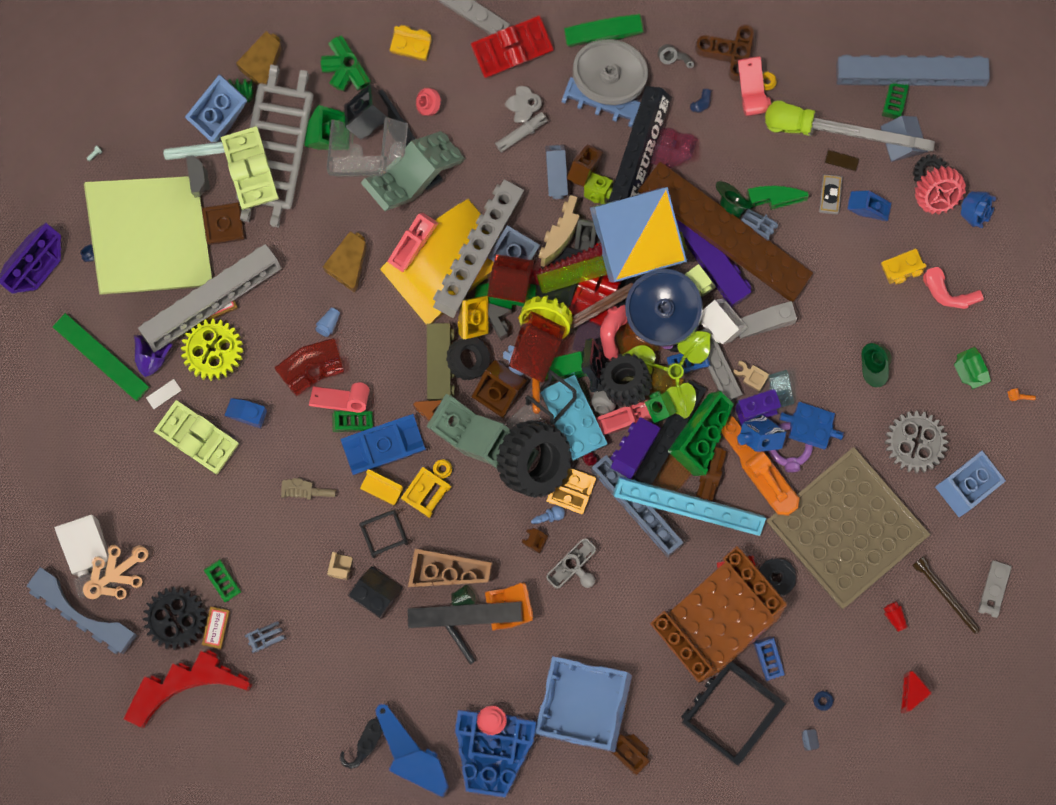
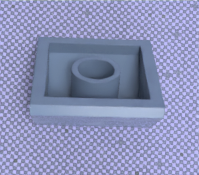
M900 116L880 127L881 131L924 139L917 117ZM885 143L891 162L928 152Z
M507 225L497 239L488 258L521 277L540 244Z

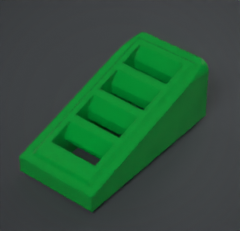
M892 83L889 85L882 112L883 117L896 119L902 116L909 84ZM893 86L903 88L904 90L903 92L893 90ZM891 93L902 95V98L891 96ZM890 100L898 101V102H900V104L892 103V102H889V101H890ZM888 106L899 108V110L889 109Z
M334 411L332 413L333 432H357L373 428L372 411ZM362 416H366V426H363ZM342 417V426H339V418ZM347 417H350V426H347ZM355 417H358V426H355Z
M220 559L203 569L224 602L241 593ZM220 566L221 570L213 575L210 574L211 571ZM223 573L226 575L217 582L214 580ZM227 580L230 581V583H228L221 589L219 588V585ZM233 586L234 590L226 595L223 594L225 590Z

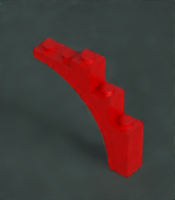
M207 650L206 653L200 651L191 671H188L190 667L180 662L178 666L172 664L163 684H160L162 680L152 675L150 679L144 676L123 719L144 729L151 716L163 703L189 688L201 685L222 684L235 686L249 692L252 684L248 682L249 678L238 674L237 677L230 674L232 670L221 665L218 668L221 661L217 659L218 654Z

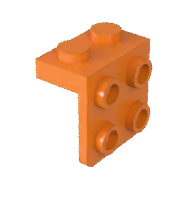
M519 583L506 589L485 592L487 604L522 602L523 622L491 624L493 631L513 628L533 620L529 593L525 583Z

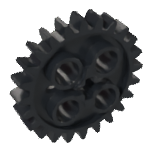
M176 587L172 588V592L165 588V594L158 591L159 597L155 598L152 596L153 604L146 603L150 609L143 611L148 614V617L142 618L143 621L148 622V624L143 626L144 629H150L147 636L154 635L151 641L156 642L159 640V647L165 643L166 650L171 645L175 651L178 645L185 649L184 643L192 646L191 639L198 641L196 634H203L199 629L200 627H206L205 624L201 623V620L207 619L206 616L201 615L206 609L199 608L203 604L202 601L195 602L198 596L190 597V590L184 594V588L182 587L179 592H177ZM181 600L183 602L182 608L175 610L173 607L174 603ZM165 604L170 606L174 615L179 616L177 621L184 630L183 634L180 632L177 624L171 621L173 618L166 609ZM159 611L166 612L165 619H157ZM186 617H192L193 623L189 627H185L183 624ZM170 627H175L176 629L173 637L167 636V630Z

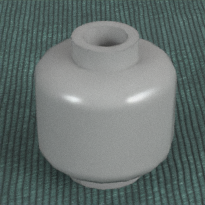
M605 391L594 392L591 402L597 412L607 414L615 409L616 404L608 399Z

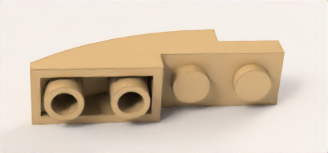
M570 195L569 201H565L562 212H564L563 218L559 217L557 226L552 225L551 231L546 232L544 239L546 246L545 248L541 247L539 253L542 267L555 260L564 251L575 234L580 216L574 214L578 197Z

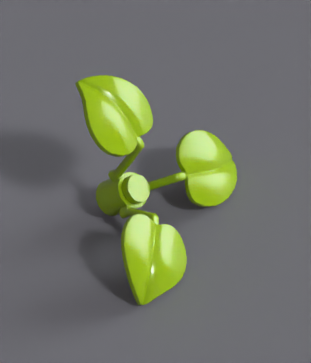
M695 331L689 338L679 343L677 346L678 351L684 354L679 364L672 363L668 367L654 364L655 353L648 346H636L626 352L631 357L637 355L638 358H641L646 364L650 375L652 367L667 371L668 376L675 379L676 387L672 386L667 391L677 411L676 414L687 418L694 409L696 392L689 383L679 385V378L684 373L682 365L686 358L694 364L706 360L710 352V333Z

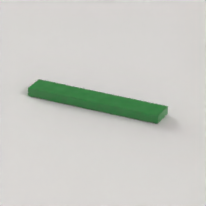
M66 313L52 326L136 402L150 388Z

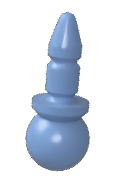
M555 505L551 510L547 509L546 513L536 516L531 520V523L539 524L548 520L549 522L559 521L564 518L565 510L563 507Z

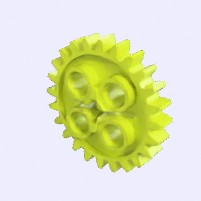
M205 319L204 325L199 323L197 324V329L191 328V334L185 333L188 340H182L186 346L181 347V350L186 353L182 354L181 357L187 359L184 364L185 366L190 365L188 368L190 372L195 370L194 375L196 377L201 373L203 380L206 376L209 377L210 381L213 380V376L220 380V374L227 377L228 370L232 373L234 372L232 366L239 367L236 360H242L238 353L244 352L242 348H239L243 343L242 341H237L240 335L234 334L236 332L235 328L229 330V323L223 326L222 320L216 324L215 320L212 319L211 324H208ZM207 334H214L212 340H205V336ZM229 343L230 347L227 350H221V345ZM215 347V349H216L215 352H214V351L209 352V350H208L209 348H212V349H213V348ZM196 350H204L201 356H194ZM213 359L220 360L217 366L210 365Z

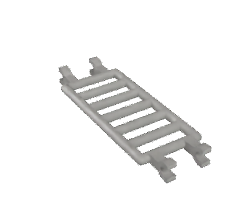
M270 65L268 83L258 85L250 128L257 126L261 129L298 135L296 146L262 140L263 147L266 149L294 153L292 164L268 160L270 168L291 172L289 183L273 180L275 188L287 190L285 201L274 200L261 204L274 207L270 225L279 228L282 208L290 209L292 207L313 93L305 91L309 78L308 71L300 70L296 90L276 86L280 69L276 65ZM264 92L304 98L303 110L263 103ZM261 110L299 116L301 117L300 127L259 121ZM252 207L242 210L240 216L242 221L250 222Z

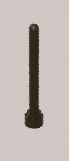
M925 556L918 559L912 565L916 571L919 570L920 573H924L974 634L979 633L980 629L930 570L929 561Z

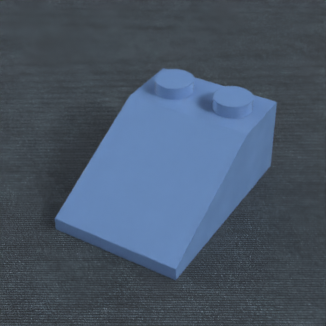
M219 74L185 118L208 140L220 142L221 137L225 136L234 124L247 99Z
M980 451L935 486V488L956 515L960 517L975 507L1006 480L985 453Z

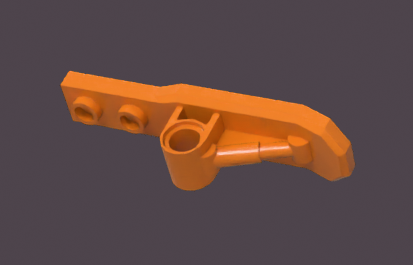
M730 416L726 425L721 430L722 436L739 457L742 469L777 515L789 516L798 509V495L786 482L764 451L757 452L746 444L740 445L738 443L737 437L741 432V426L733 416Z

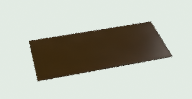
M828 150L824 163L856 171L860 158Z

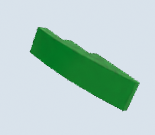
M641 14L602 19L564 28L566 43L569 48L585 43L589 44L597 40H618L644 33Z

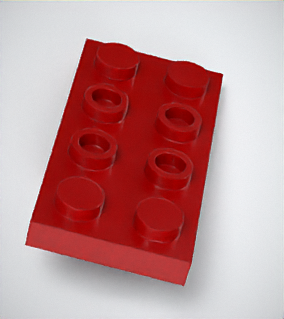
M540 15L470 43L484 79L553 51Z
M603 258L602 261L592 262L590 266L587 265L584 269L579 286L569 307L572 315L581 312L619 290L623 280L609 282ZM608 309L588 321L601 326L608 314Z

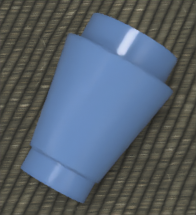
M330 308L316 323L317 327L315 330L325 337L333 334L340 312Z

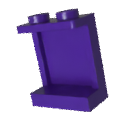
M772 389L739 400L735 411L742 427L745 421L761 414L766 418L776 416L778 414L776 409L780 408L781 404L776 390Z

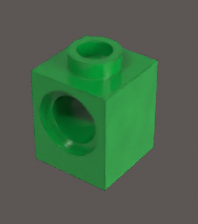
M668 391L652 393L649 395L650 399L644 402L654 423L677 412ZM657 401L662 404V409L658 407Z

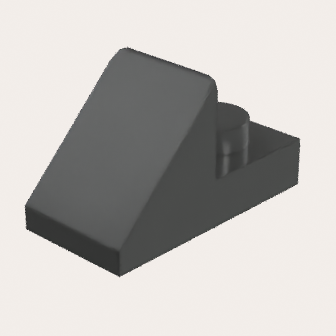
M488 303V319L502 341L507 338V331L509 329L504 320H500L511 315L512 310Z

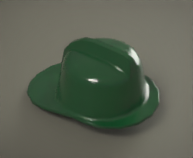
M718 181L715 184L716 189L721 194L720 205L728 213L738 218L745 209H751V203L734 186L723 181Z
M868 343L861 351L863 377L870 386L875 388L882 387L886 384L889 377V365L892 361V356L884 344Z

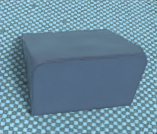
M816 730L802 731L804 750L819 749Z

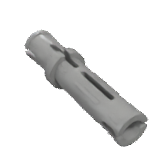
M540 112L529 121L525 120L523 125L498 142H495V145L502 153L528 134H533L534 130L547 123L548 120Z

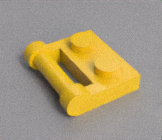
M422 467L401 497V500L430 518L433 514V509L444 493L450 490L451 486ZM436 483L440 486L428 505L423 507L421 505Z

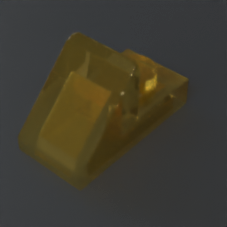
M654 369L651 382L653 393L657 391L664 393L668 388L676 387L675 379L669 377L667 372L661 369ZM679 378V385L684 383V380Z

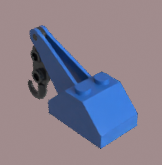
M385 704L377 706L376 718L367 722L357 743V756L355 760L347 762L344 758L345 752L341 751L340 761L342 765L349 769L359 767L363 760L374 751L384 732L394 758L389 771L444 798L449 786L441 762L437 759L438 755L428 749L425 752L421 751L389 707Z

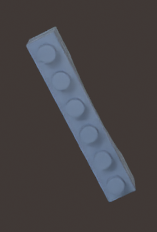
M41 567L27 584V587L31 589L29 592L37 599L40 596L46 600L45 605L53 610L55 608L61 610L62 613L60 615L68 621L73 619L78 622L76 626L84 632L87 630L92 632V638L99 643L104 641L109 644L107 648L116 655L118 652L124 654L137 636L119 622H97L82 616L66 599L60 581Z

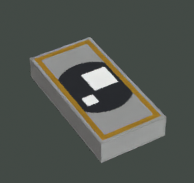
M823 174L819 213L838 215L842 184L841 176Z

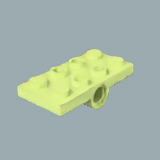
M252 127L221 137L241 209L245 210L278 200V194L258 127Z
M177 400L154 430L156 434L216 475L239 445L236 440Z

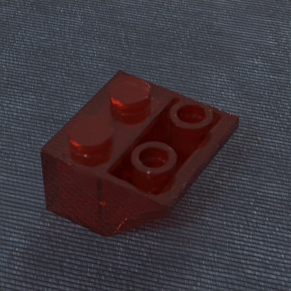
M496 254L487 296L525 303L533 278L534 261Z

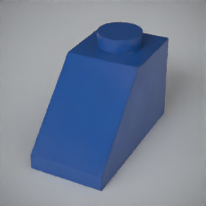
M869 190L851 191L847 209L859 216L888 221L891 202Z
M231 398L224 416L261 429L267 410L264 406L246 400Z

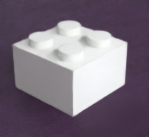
M717 299L703 310L700 321L706 329L709 328L711 330L714 340L717 343L721 342V344L732 342L748 328L725 299Z

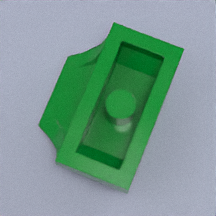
M976 347L956 355L957 360L954 366L962 383L970 385L973 390L991 382L987 367Z

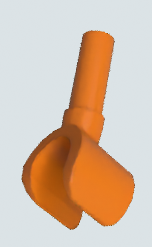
M1018 388L1008 391L1010 401L1036 399L1034 395L1019 394Z

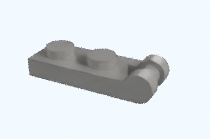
M996 561L991 562L978 613L991 614V617H998L1012 566ZM988 600L994 602L993 607L987 605Z

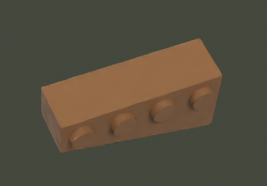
M415 549L408 587L489 582L493 563Z

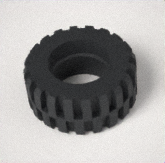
M527 420L526 422L518 423L517 427H512L509 430L510 433L508 435L505 434L503 437L504 441L498 448L500 451L497 454L496 460L498 461L497 470L500 472V479L508 488L529 497L537 498L544 497L547 493L551 494L555 491L556 487L559 488L562 485V480L566 479L568 475L567 470L571 466L569 460L572 458L571 451H569V441H566V436L558 428L539 421ZM537 445H540V460L536 468L528 473L527 463L529 455Z

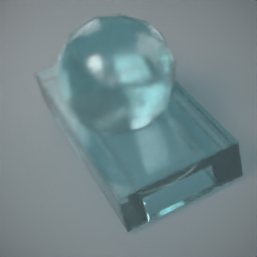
M784 370L768 375L769 387L771 390H776L781 404L780 408L794 404L788 371Z

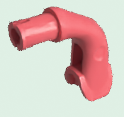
M939 267L928 269L923 275L926 287L928 286L934 299L943 306L967 309L968 306L984 300L980 290L967 295L950 296L944 283V273Z
M614 305L609 308L608 314L600 328L604 356L610 362L612 357L617 358L619 355V350L615 344V335L619 328L628 322L625 305L619 308Z

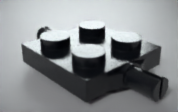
M593 338L586 339L585 348H583L584 358L581 368L590 380L589 390L591 392L604 391L600 375H602L601 370L606 368L605 363L608 361L602 352L601 338H597L595 341Z

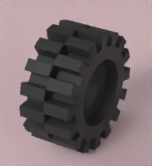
M928 154L926 157H921L913 169L914 182L922 181L921 176H925L924 168L928 166L935 167L937 170L941 166L946 168V161H942V157L937 158L935 154L933 156Z

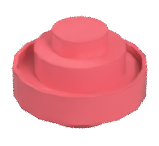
M424 88L418 93L416 106L420 114L432 116L439 110L440 96L435 89Z
M496 706L485 707L478 715L477 723L479 728L487 735L499 734L506 725L505 713Z

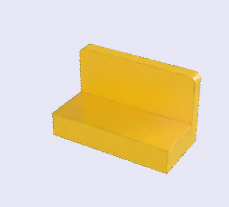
M367 469V475L360 489L395 506L403 491V487Z

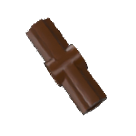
M718 447L714 448V455L708 463L706 475L700 476V485L696 494L697 498L708 501L713 500L726 456V451Z

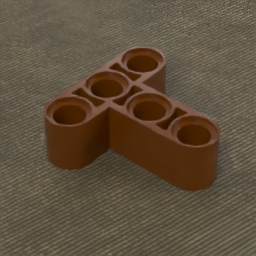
M749 25L740 26L737 30L735 41L708 35L700 36L696 43V53L704 58L730 62L729 77L732 81L739 82V74H736L733 69L738 68V60L749 58L754 31ZM746 33L749 35V38L744 39L740 34ZM705 43L709 48L702 49L700 44ZM725 47L727 52L722 53L718 48ZM742 50L746 55L739 56L736 52Z

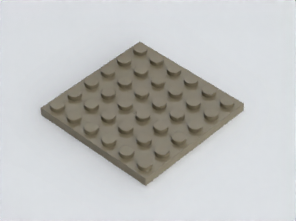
M854 447L797 494L799 505L796 511L789 516L777 515L775 513L766 520L771 529L842 610L930 536V533Z

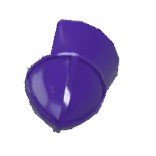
M134 335L136 366L144 377L150 376L162 366L173 343H168L154 353L142 335Z

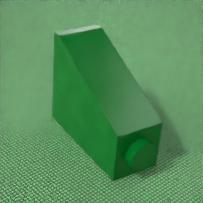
M580 351L539 361L540 377L542 380L547 381L549 370H552L563 380L573 375L576 378L587 377L581 368L584 358L583 352ZM552 376V381H551V382H553V381H558V380H557L555 377Z

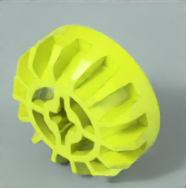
M536 296L525 302L519 321L521 327L529 335L540 334L544 341H558L569 334L573 319L571 311L564 302L559 304L557 298L549 300L548 296H544L542 299Z

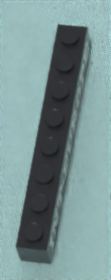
M645 87L608 202L640 194L638 190L645 182L672 98L661 87Z

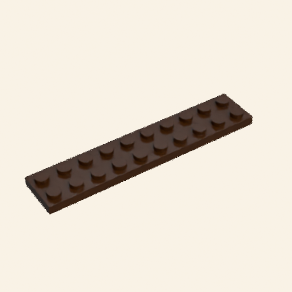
M659 162L638 191L644 193L668 187L675 218L793 303L813 272L769 240H766L736 216L728 213L721 205L666 165Z

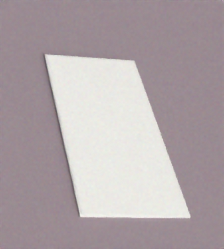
M173 379L146 397V399L155 409L182 390Z

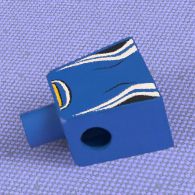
M761 414L742 424L737 440L740 445L746 444L757 452L777 450L783 447L786 431Z

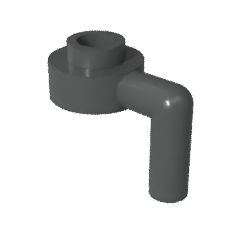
M665 44L658 50V57L664 64H671L678 59L683 60L688 68L694 66L687 53L677 52L671 44Z

